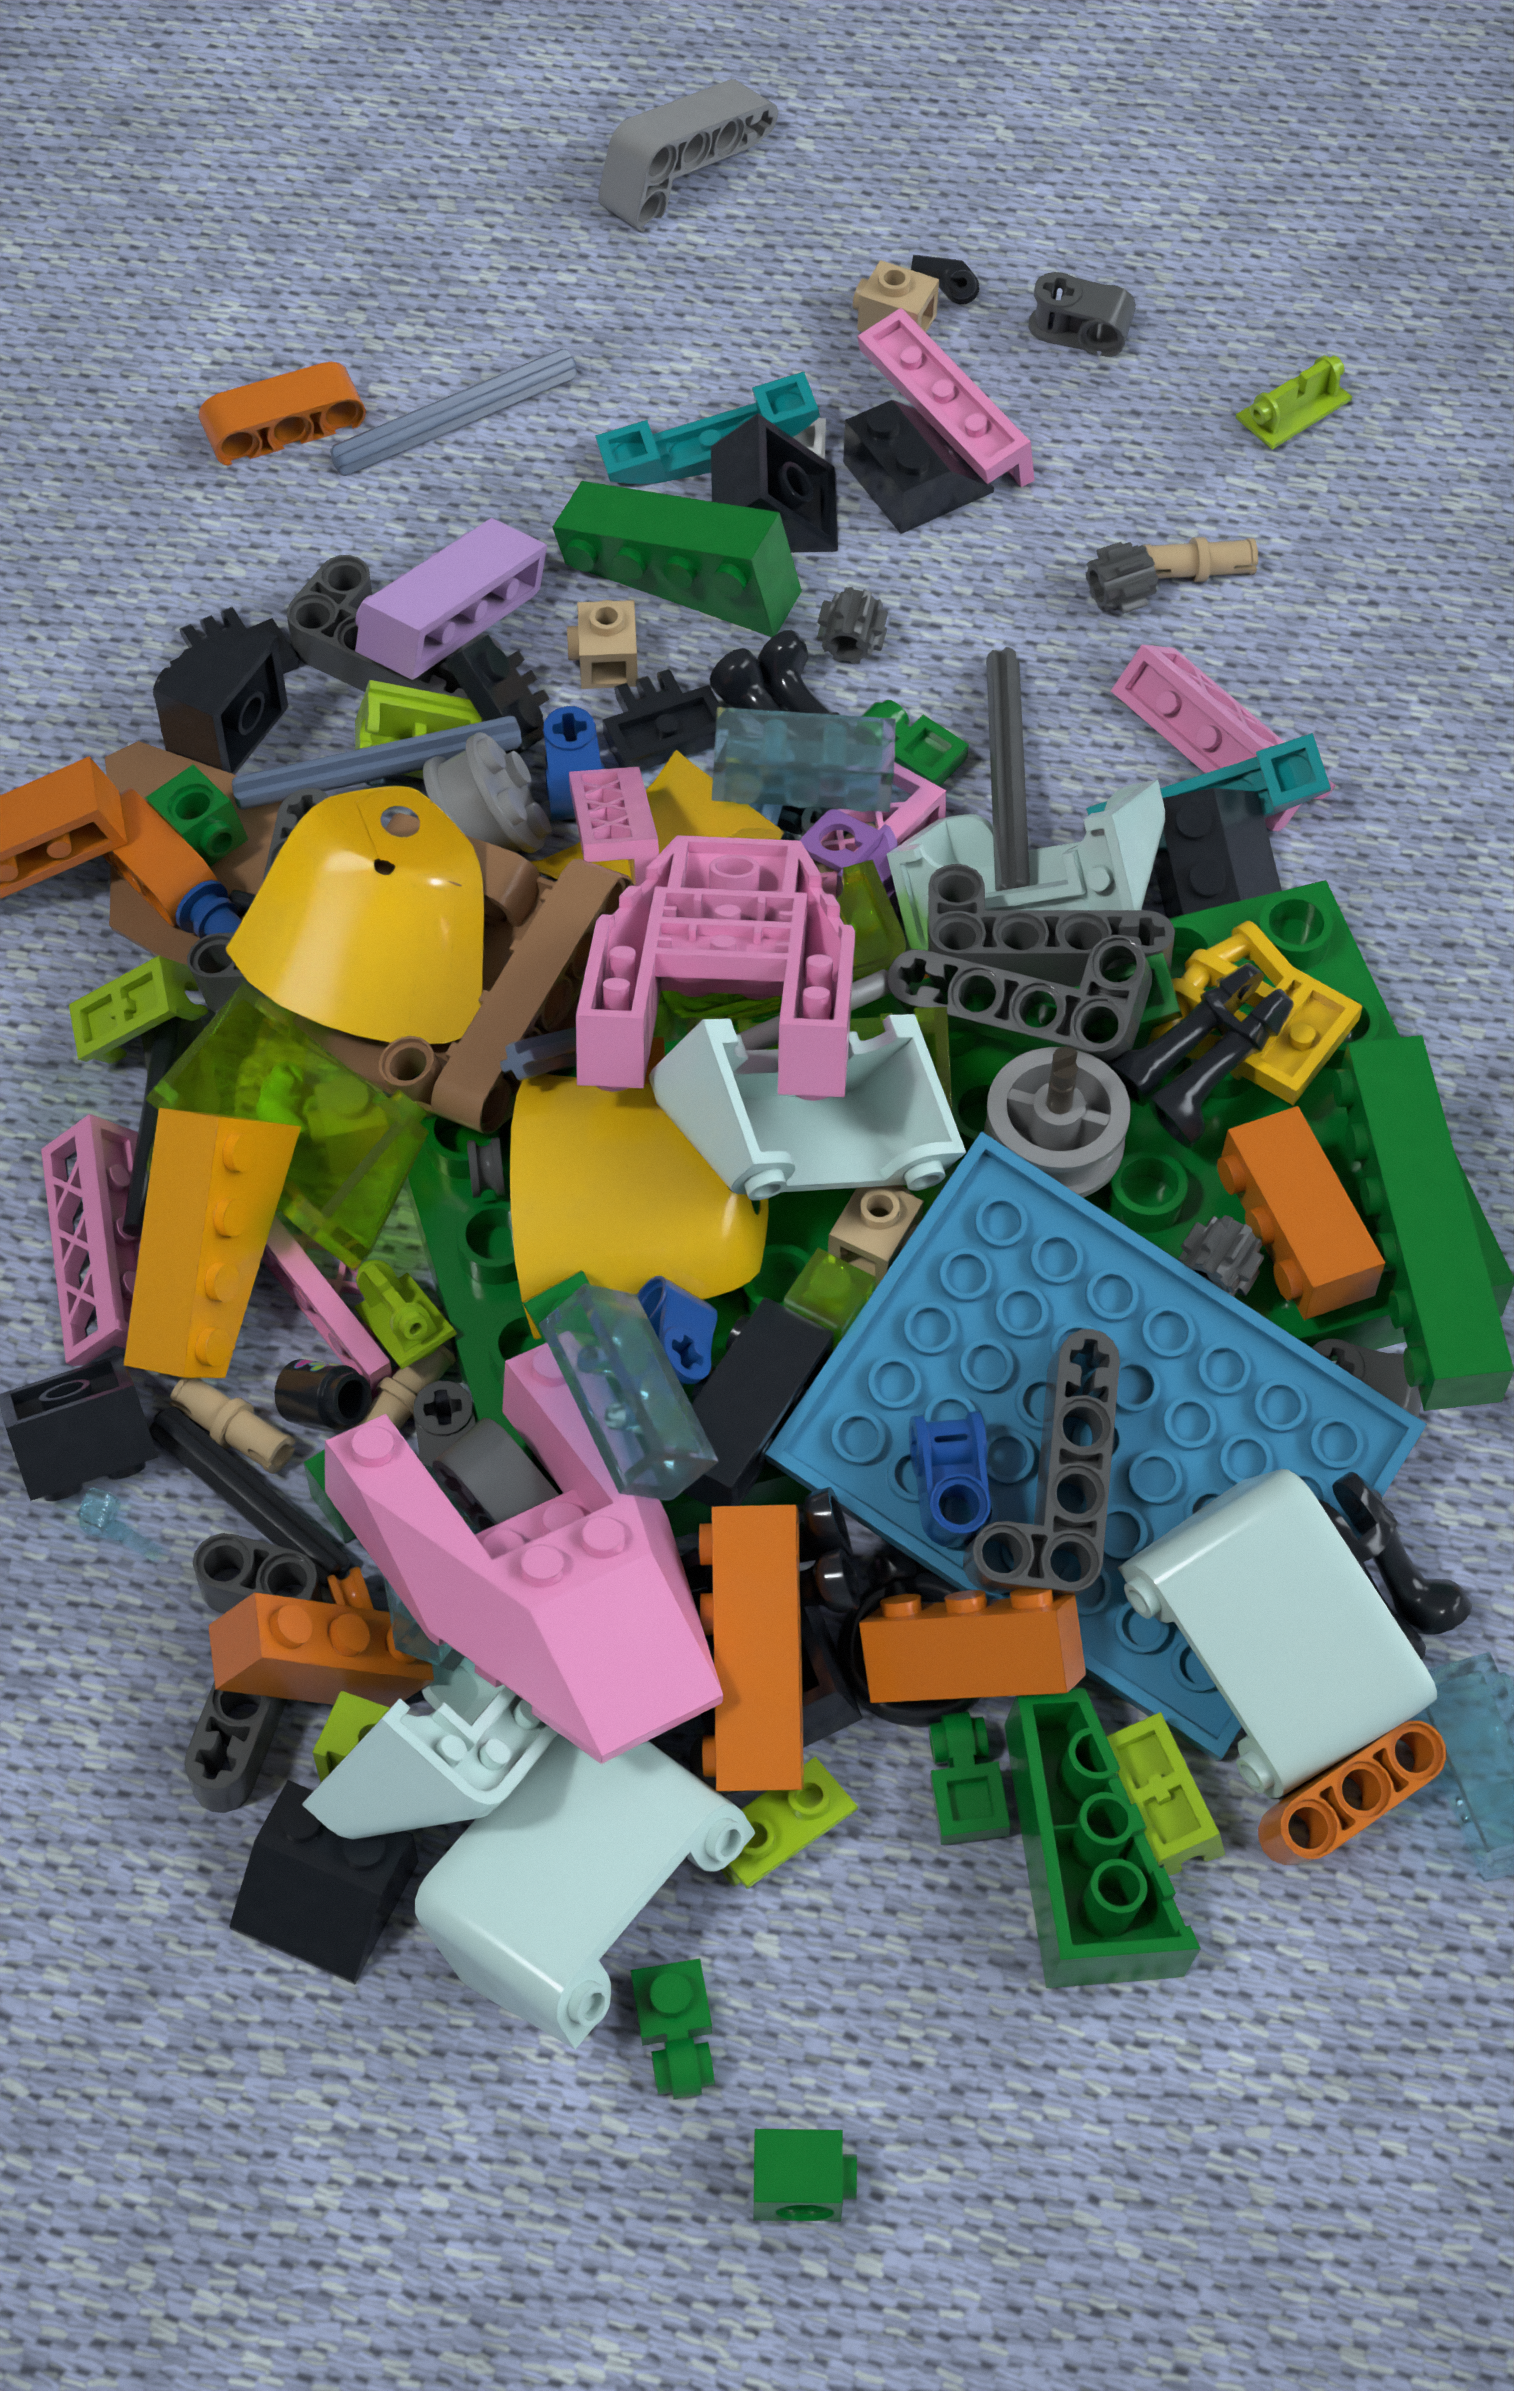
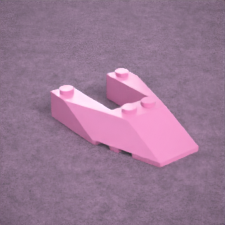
M677 835L646 867V880L640 886H628L619 896V908L614 914H602L596 920L576 1013L577 1085L596 1086L599 1089L612 1092L628 1088H644L661 991H678L680 994L689 997H702L710 993L742 994L744 997L754 1000L782 996L779 1021L778 1094L796 1095L801 1099L811 1101L822 1100L827 1097H845L855 930L852 925L843 924L840 919L839 903L833 894H825L822 889V875L801 841Z
M563 1335L505 1361L502 1413L564 1494L474 1535L387 1414L325 1440V1493L429 1640L438 1646L447 1643L475 1664L476 1674L496 1688L505 1685L532 1705L531 1714L600 1764H603L722 1704L723 1692L668 1516L599 1380Z

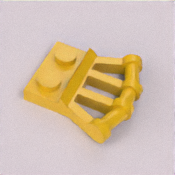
M1245 921L1233 928L1231 937L1207 950L1197 949L1185 963L1186 972L1181 978L1172 979L1183 1017L1153 1028L1147 1045L1185 1018L1201 1001L1200 995L1206 992L1204 991L1205 987L1216 986L1218 978L1239 968L1233 965V963L1242 958L1249 961L1253 960L1276 988L1262 981L1254 994L1245 1003L1255 1008L1270 993L1277 989H1282L1293 1000L1294 1006L1279 1035L1269 1037L1261 1053L1252 1054L1230 1073L1236 1080L1239 1081L1243 1076L1294 1105L1359 1021L1363 1006L1293 967L1256 924L1251 921ZM1239 1010L1233 1014L1241 1022L1248 1016ZM1208 1035L1185 1057L1198 1060L1222 1036Z

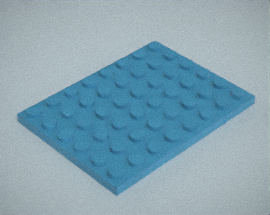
M981 1131L766 1451L765 1459L812 1492L831 1487L837 1496L843 1513L960 1591L980 1590L968 1580L963 1568L964 1552L971 1541L966 1545L956 1548L942 1547L931 1541L923 1530L917 1480L913 1472L910 1456V1417L923 1415L926 1422L965 1419L968 1412L980 1411L986 1432V1468L991 1507L990 1514L979 1532L994 1522L1009 1521L1034 1525L1047 1371L1050 1359L1065 1340L1079 1330L1094 1329L1105 1333L1113 1340L1119 1351L1120 1367L1103 1565L1100 1575L1095 1582L1080 1595L1076 1596L1086 1675L1149 1717L1161 1712L1171 1732L1213 1760H1221L1241 1729V1724L1176 1623L1160 1622L1153 1616L1150 1619H1146L1133 1608L1124 1591V1585L1127 1582L1118 1570V1567L1241 1480L1279 1469L1290 1470L1299 1476L1317 1499L1327 1502L1336 1509L1351 1529L1354 1525L1341 1508L1333 1493L1332 1485L1334 1482L1348 1472H1355L1383 1497L1427 1424ZM1080 1353L1077 1354L1071 1363L1081 1366V1385L1071 1397L1082 1396L1085 1381L1096 1370V1368L1086 1366V1355ZM1068 1417L1063 1420V1432L1071 1443L1080 1447L1091 1445L1093 1440L1092 1431L1086 1422L1076 1417ZM1070 1483L1059 1484L1056 1492L1057 1500L1061 1507L1073 1514L1085 1513L1087 1501L1083 1491ZM946 1497L939 1500L941 1514L947 1521L958 1525L971 1522L972 1514L970 1508L963 1500L957 1497ZM996 1541L985 1543L982 1554L986 1565L992 1571L998 1573L1011 1572L1014 1566V1559L1010 1549ZM1065 1550L1053 1551L1050 1561L1055 1575L1067 1582L1079 1581L1081 1566L1077 1557ZM986 1592V1600L1011 1598L1010 1595Z

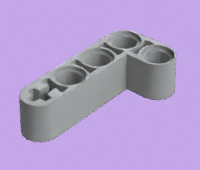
M730 79L626 119L616 128L608 145L599 188L598 200L600 205L643 232L645 229L642 226L655 216L661 218L664 215L673 179L753 147L774 129L778 118L777 106L736 79Z

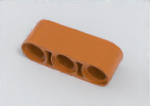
M331 361L215 394L202 404L199 409L198 418L217 460L223 465L229 466L232 465L231 460L245 456L253 459L283 450V445L299 440L303 444L336 434V429L351 425L353 429L357 428L365 419L366 409L346 367Z
M129 787L119 794L128 844L102 854V856L170 926L174 927L177 925L176 911L183 897L201 882L218 880L204 859L133 788Z
M1409 1720L1319 1773L1272 1806L1262 1816L1258 1827V1838L1263 1852L1272 1861L1282 1865H1299L1330 1854L1433 1780L1442 1771L1446 1761V1745L1441 1734L1430 1724L1423 1721ZM1398 1739L1405 1742L1411 1748L1414 1755V1765L1411 1772L1405 1770L1398 1763L1395 1756V1746ZM1345 1777L1353 1779L1362 1792V1802L1358 1810L1352 1808L1345 1801L1342 1794V1784ZM1292 1814L1301 1817L1309 1829V1841L1305 1848L1298 1846L1289 1834L1288 1823Z

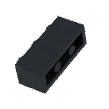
M765 1296L751 1317L746 1314L740 1316L728 1336L726 1342L727 1353L717 1367L711 1365L709 1374L695 1384L691 1396L694 1402L682 1419L677 1416L671 1418L661 1433L656 1450L661 1454L662 1482L710 1508L740 1506L768 1464L767 1459H765L766 1451L832 1355L834 1332Z

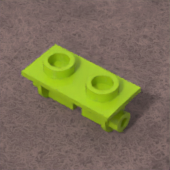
M1326 355L1320 356L1315 360L1313 366L1300 373L1296 378L1290 379L1269 393L1262 392L1257 395L1252 405L1236 414V419L1273 450L1352 400V396L1339 385L1341 376L1345 372L1343 362L1335 355L1331 357Z
M368 1260L361 1264L356 1276V1284L365 1300L354 1308L402 1370L413 1362L430 1356L438 1349L439 1345L457 1334L408 1272L398 1278L391 1266L383 1260Z
M815 1756L804 1764V1790H767L741 1809L754 1829L755 1834L744 1846L739 1856L720 1870L732 1886L735 1887L742 1883L746 1889H749L856 1812L858 1806Z

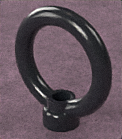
M903 1552L893 1553L873 1561L865 1569L870 1587L860 1594L859 1609L846 1613L838 1636L837 1653L855 1698L879 1718L907 1727H928V1724L941 1722V1715L969 1711L982 1697L870 1702L859 1622L881 1607L880 1601L887 1597L917 1594L923 1599L945 1602V1596L960 1592L959 1589L935 1573L921 1572L919 1563Z

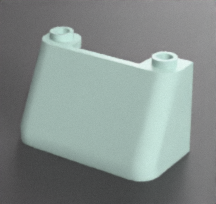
M1158 780L1130 784L1117 790L1108 799L1103 812L1091 813L1083 819L1087 831L1083 841L1028 850L1030 886L1002 891L995 890L993 825L987 819L976 814H963L937 819L887 853V858L911 949L928 951L927 919L930 877L937 869L950 864L967 865L979 872L985 884V910H1141L1165 822V808Z
M915 1014L887 1016L882 1021L886 1032L865 1041L859 1040L856 1031L849 1032L845 1097H827L822 1100L811 1101L801 1099L796 1095L778 1094L779 1049L746 1050L741 1035H736L731 1019H703L648 1075L656 1102L730 1190L736 1194H747L751 1200L770 1198L780 1192L906 1184L910 1190H922L941 1182L946 1176L944 1170L966 1153Z
M1279 1469L1241 1480L1118 1567V1570L1127 1582L1124 1585L1127 1599L1142 1617L1150 1619L1153 1616L1160 1622H1175L1247 1734L1246 1737L1238 1742L1240 1758L1237 1759L1236 1764L1241 1776L1254 1791L1260 1794L1264 1793L1268 1798H1280L1411 1719L1437 1700V1689L1429 1671L1314 1493L1299 1476L1290 1470Z
M446 1643L431 1657L434 1681L421 1689L424 1698L436 1711L430 1715L418 1717L406 1714L410 1707L399 1698L339 1765L318 1785L302 1805L328 1829L341 1837L349 1839L365 1838L486 1817L510 1795L559 1733L531 1714L532 1705L505 1685L496 1688L476 1674L475 1664Z
M558 1734L510 1795L489 1815L476 1818L427 1874L419 1886L415 1898V1914L422 1928L462 1982L472 1990L576 2050L591 2030L604 2018L609 2009L611 1982L607 1972L599 1962L601 1957L686 1856L695 1866L705 1871H718L725 1868L739 1856L744 1846L754 1836L755 1831L744 1813L735 1804L649 1741L600 1764L565 1737Z

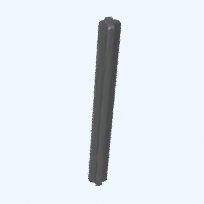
M1005 647L1002 651L992 650L986 658L996 891L1030 886L1020 663L1016 659V651L1010 647Z

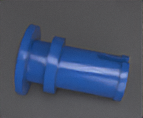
M214 880L201 882L193 887L179 903L175 915L176 923L184 932L195 933L200 939L210 934L236 932L242 922V919L238 917L237 907L228 899L227 889L219 881Z

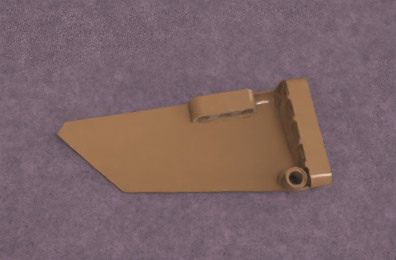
M140 741L105 757L106 776L119 790V794L130 787L145 801L146 796L194 764L231 800L249 838L248 841L212 865L210 869L217 880L227 889L228 897L235 889L257 894L263 882L277 813L282 801L244 810L239 809L235 803L231 786L232 779L237 775ZM398 813L394 814L384 829L391 835L408 837L418 831L420 820L410 815ZM465 835L473 845L482 873L484 890L483 993L478 999L481 1007L461 1039L446 1044H429L421 1037L407 1036L389 1043L358 1037L326 1027L294 1012L287 1014H254V1016L357 1077L393 1095L402 1111L408 1115L420 1118L436 1115L488 1135L498 1130L513 1116L516 1095L523 1081H519L514 1072L504 1074L500 1061L507 1059L505 1046L511 1042L576 1027V1013L596 920L602 914L613 915L619 908V896L628 886H634L628 875L582 859H574L569 862L555 882L541 877L537 868L521 855ZM380 859L374 861V868L380 874L389 875L395 869V865L389 861H380ZM110 865L109 926L111 929L156 957L159 955L187 965V955L191 947L200 938L195 933L184 932L178 924L174 927L170 926ZM447 881V882H450V883H452V884H455V885H457V886H461V887H462V885H460V884H458V883H456V882ZM420 1074L418 1077L410 1080L412 1077Z

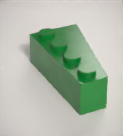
M581 481L552 526L565 564L579 571L598 575L769 637H773L778 633L802 592L780 512Z
M1071 1689L1068 1693L1016 1696L1004 1728L1046 1988L1184 1977L1201 1948L1191 1925L1185 1926L1173 1899L1176 1894L1165 1867H1159L1145 1836L1146 1824L1137 1804H1131L1118 1775L1120 1766L1086 1689Z

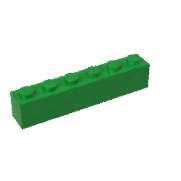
M1423 1035L1347 1043L1341 1069L1333 1071V1095L1337 1107H1346L1350 1122L1346 1127L1348 1154L1351 1161H1360L1364 1177L1360 1182L1362 1209L1366 1216H1374L1378 1231L1375 1235L1374 1243L1385 1261L1383 1272H1388L1393 1290L1389 1293L1391 1322L1395 1329H1403L1408 1347L1405 1348L1403 1355L1407 1383L1411 1388L1418 1387L1424 1411L1502 1402L1513 1376L1514 1366Z

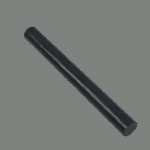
M177 1016L156 1026L122 1228L125 1234L133 1237H141L158 1111L159 1108L168 1109L181 1027V1018Z

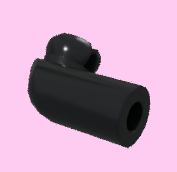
M913 255L911 270L939 279L940 290L953 303L959 305L968 304L977 297L980 290L979 281L964 261Z

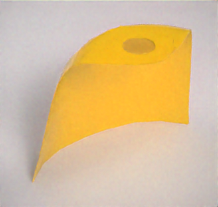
M677 750L670 757L654 782L646 789L658 836L659 854L677 835L780 840L784 834L779 827L694 765ZM578 842L542 860L530 862L541 874L558 880L569 862L574 859L584 860L581 843ZM627 859L590 862L628 875L632 880Z
M386 786L330 796L313 806L291 831L242 922L225 948L226 952L245 979L277 1005L323 1026L358 1037L389 1043L407 1036L421 1037L429 1044H446L459 1040L481 1007L478 999L483 993L484 890L479 860L473 845L464 833L433 801L416 789L405 786ZM404 806L417 814L420 820V827L415 834L408 837L391 835L381 824L382 813L390 807ZM376 859L389 861L395 865V869L389 875L380 874L374 868V861ZM447 881L456 882V883L462 885V887H461V886H458V885H455V884H452V883L447 882Z
M544 1074L522 1081L515 1100L510 1148V1199L513 1245L522 1302L582 1270L609 1320L612 1321L628 1317L636 1295L655 1276H663L704 1300L733 1291L750 1282L760 1272L768 1225V1198L760 1200V1209L757 1215L747 1194H736L729 1190L719 1175L657 1104L651 1084H644V1088H628L612 1092L599 1089L596 1086L577 1085L576 1077ZM524 1306L533 1338H542Z

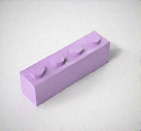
M490 518L472 531L463 534L461 538L443 550L432 554L429 559L406 574H401L395 581L380 591L367 596L359 606L356 614L358 634L355 652L411 680L415 679L534 597L541 586L547 544Z

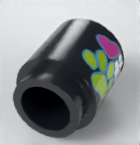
M305 1359L294 1360L283 1368L277 1378L274 1393L277 1410L286 1421L332 1430H344L361 1422L369 1411L372 1398L368 1381L354 1368L347 1365Z

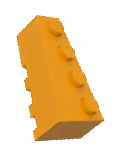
M159 1108L124 1366L183 1378H226L301 1126L244 1117Z

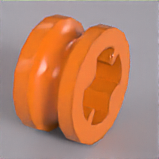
M359 1566L350 1569V1575L345 1579H338L335 1575L326 1577L333 1604L374 1610Z

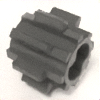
M1118 542L1097 549L1098 558L1086 564L1088 570L1085 573L1090 588L1089 592L1092 599L1094 598L1098 608L1100 610L1105 609L1106 611L1120 609L1122 614L1147 606L1146 597L1157 592L1156 584L1159 582L1154 567L1155 563L1153 558L1147 553L1146 548L1143 545L1132 546L1131 542L1125 544Z
M846 587L844 592L841 593L836 592L832 602L824 600L817 621L820 624L817 639L823 641L822 648L824 652L829 651L833 655V659L839 662L844 660L851 661L852 664H859L864 657L869 659L873 650L881 651L887 632L885 624L888 612L882 610L883 604L881 600H876L872 596V592L866 589L860 591L854 590L853 587Z
M1226 1215L1221 1219L1213 1216L1206 1226L1198 1222L1194 1224L1181 1245L1184 1251L1178 1261L1234 1297L1236 1292L1246 1296L1260 1274L1258 1267L1264 1259L1259 1251L1262 1247L1261 1239L1255 1237L1252 1233L1253 1229L1247 1224L1242 1225L1234 1221L1233 1217Z

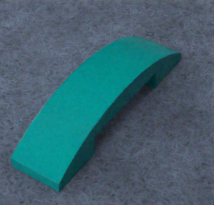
M805 372L752 387L755 403L652 434L648 420H644L595 435L610 482L657 484L711 473V446L757 413L794 438L820 417L819 408Z
M1313 733L1256 751V757L1160 788L1162 798L1211 788L1257 791L1264 818L1293 808L1331 791ZM1107 801L1087 807L1088 816L1091 813L1103 812Z

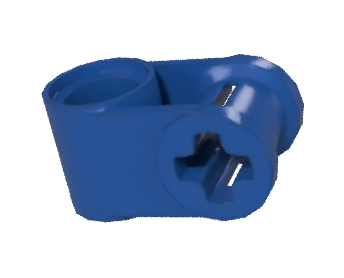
M564 706L557 708L547 716L543 729L546 749L545 778L547 797L550 802L551 821L575 819L570 792L569 772L605 769L604 763H601L596 724L593 717L586 710L577 706Z
M655 1276L645 1283L631 1305L628 1315L630 1328L626 1359L622 1369L623 1382L628 1393L638 1404L652 1411L661 1410L671 1403L676 1390L685 1383L696 1384L709 1374L711 1369L713 1332L718 1319L717 1310L712 1305L663 1276Z
M980 1411L968 1412L965 1419L926 1422L923 1415L911 1416L909 1421L910 1456L913 1472L917 1480L923 1530L931 1541L942 1547L956 1548L966 1545L976 1536L990 1514L991 1507L986 1468L987 1442L982 1414ZM946 1497H957L963 1500L970 1508L972 1514L971 1522L958 1525L947 1521L941 1514L939 1500Z

